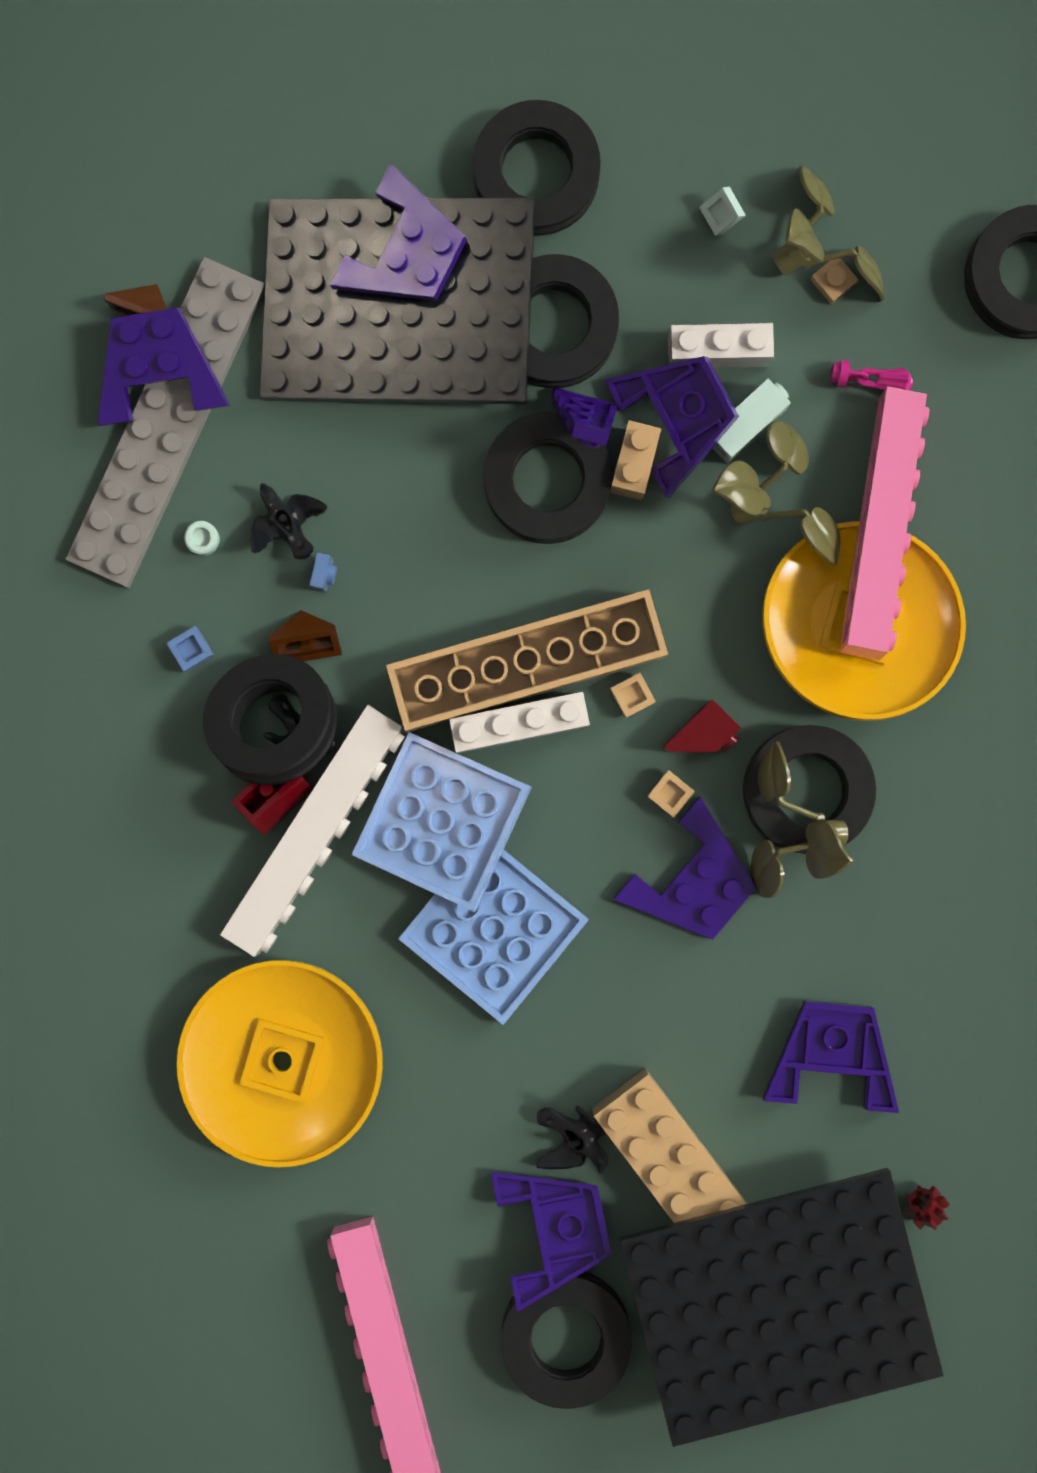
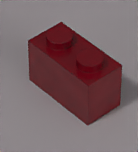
M302 776L276 785L249 783L230 802L256 829L266 835L314 788Z

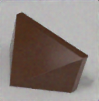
M157 284L106 293L104 301L112 310L126 315L168 309Z
M302 610L269 636L272 654L289 655L302 661L342 655L336 626Z

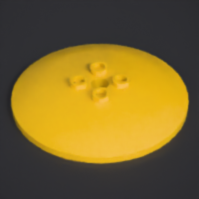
M860 521L838 523L840 552L835 566L832 567L803 538L784 556L776 567L767 586L763 602L762 623L765 643L776 669L787 684L800 697L822 711L838 717L859 721H878L901 716L918 708L936 695L953 674L961 657L965 641L966 619L963 600L959 588L945 563L926 544L911 535L909 549L906 554L903 553L902 565L906 566V574L902 586H898L897 598H901V608L898 617L893 620L892 631H896V642L893 650L889 651L881 660L839 653Z
M291 960L258 962L238 969L219 980L200 998L191 1011L180 1037L177 1054V1077L184 1104L197 1127L213 1144L224 1152L242 1161L266 1167L304 1165L331 1154L345 1144L360 1129L374 1106L383 1070V1053L377 1026L370 1011L357 993L334 974L308 963ZM280 1051L288 1053L292 1060L290 1068L285 1070L277 1068L273 1062L275 1053Z

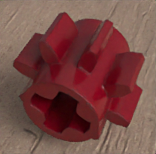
M918 1185L916 1190L910 1195H906L910 1207H907L904 1212L910 1219H913V1223L920 1230L924 1225L936 1230L943 1220H948L944 1208L950 1204L944 1196H940L941 1193L935 1186L928 1190Z

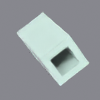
M768 378L735 408L739 418L713 447L727 464L787 410L791 402L788 400L789 395L784 387L777 382L773 384Z

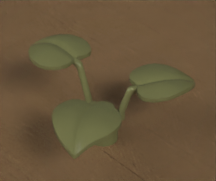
M804 165L800 166L798 170L802 186L810 199L816 204V212L808 220L799 209L796 208L791 211L787 226L786 244L773 252V259L777 267L787 276L802 265L805 269H808L815 264L850 257L854 260L860 274L878 293L879 302L883 301L884 285L881 272L875 260L862 246H856L855 250L848 249L824 255L823 247L813 233L812 226L824 212L828 216L834 214V202L825 184Z
M777 421L768 428L766 439L772 455L782 462L780 468L758 487L759 480L754 469L743 461H735L721 472L712 493L725 498L731 503V515L741 525H745L756 518L764 522L774 518L801 516L803 519L800 521V529L805 540L833 567L837 564L839 558L840 533L834 519L825 510L815 507L810 510V513L806 509L767 512L771 506V500L764 490L779 478L788 467L793 473L799 475L806 470L809 463L807 446L801 435L784 421Z
M780 742L772 743L763 756L758 770V785L761 795L765 801L774 802L776 800L778 805L814 819V822L808 824L806 828V839L808 841L806 843L780 848L776 851L770 840L761 841L756 846L751 859V874L758 893L764 898L775 897L782 888L784 869L779 858L784 854L807 849V868L810 874L817 879L832 877L853 862L844 849L848 840V827L843 820H827L823 813L811 812L784 799L790 792V770Z

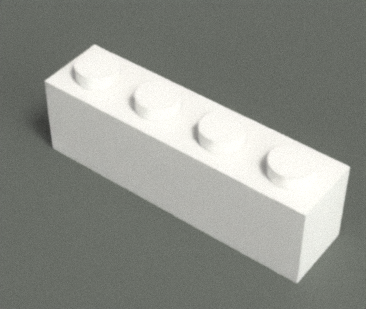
M583 692L449 719L456 753L584 728L590 725Z

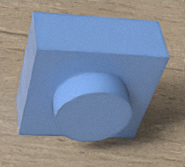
M317 553L309 585L314 590L327 592L328 584L334 585L337 566L333 565L334 559L330 555Z
M197 626L190 628L167 642L183 672L186 673L215 656Z

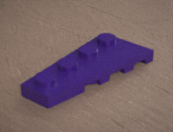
M554 387L551 401L570 435L579 438L578 442L584 446L598 448L599 444L606 446L618 405L613 402Z

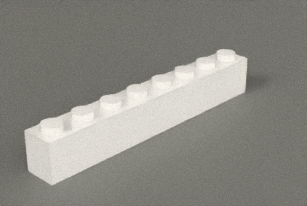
M366 706L220 934L222 937L253 957L259 955L261 951L267 953L278 937L273 934L278 924L281 922L285 925L296 909V907L291 905L298 893L302 896L305 895L314 881L310 874L316 865L322 867L332 853L328 846L333 838L336 836L340 839L351 823L346 819L353 808L359 810L369 793L364 791L371 779L375 782L378 781L387 766L383 763V760L389 751L395 753L402 744L405 736L401 732L404 727L371 706Z

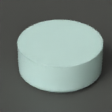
M196 521L186 529L184 541L190 551L200 556H206L217 549L220 537L213 525L206 521Z

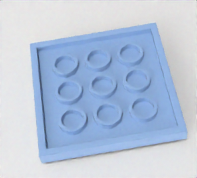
M408 732L352 855L475 912L532 787Z
M503 850L475 912L434 894L398 939L504 1025L589 919L507 851Z

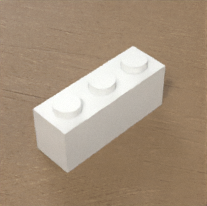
M773 323L671 325L668 334V365L705 356L709 358L713 368L768 367L774 358Z

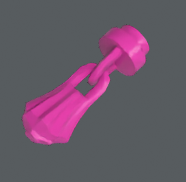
M840 360L839 363L833 362L830 373V382L836 383V387L845 388L848 380L858 381L859 384L865 387L883 390L887 386L910 390L913 385L911 374L903 367L887 370L863 368L857 371L850 369V361ZM868 374L877 375L876 382L867 381L869 378Z

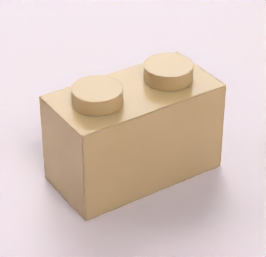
M628 420L610 493L642 501L661 428Z

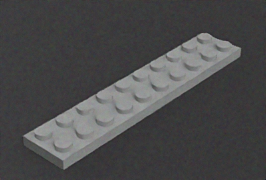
M204 257L180 309L222 387L265 293V283ZM189 378L145 385L132 413L133 421L128 422L65 560L130 589L211 409L194 410Z

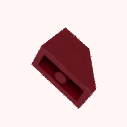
M712 699L661 748L665 752L714 753L720 749L726 752L738 741L739 738L735 734L741 727Z

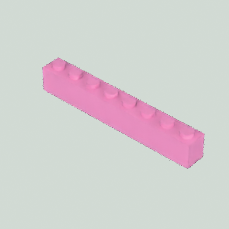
M887 386L878 399L839 653L881 660L895 646L896 631H892L893 620L898 617L901 608V598H897L898 586H902L906 574V566L902 565L903 553H907L911 541V534L906 533L907 525L913 519L916 503L911 501L912 491L916 490L920 479V470L916 469L917 458H921L925 446V439L920 437L922 427H925L930 411L929 407H925L927 397L925 393Z
M374 1217L335 1226L330 1235L331 1238L327 1239L328 1251L332 1260L337 1259L339 1272H336V1281L340 1293L345 1292L348 1305H345L346 1320L349 1326L354 1325L357 1338L353 1339L354 1350L357 1359H363L366 1371L362 1372L363 1384L366 1393L371 1392L374 1405H371L372 1419L375 1427H381L383 1438L380 1439V1448L383 1459H389L392 1471L389 1473H441Z

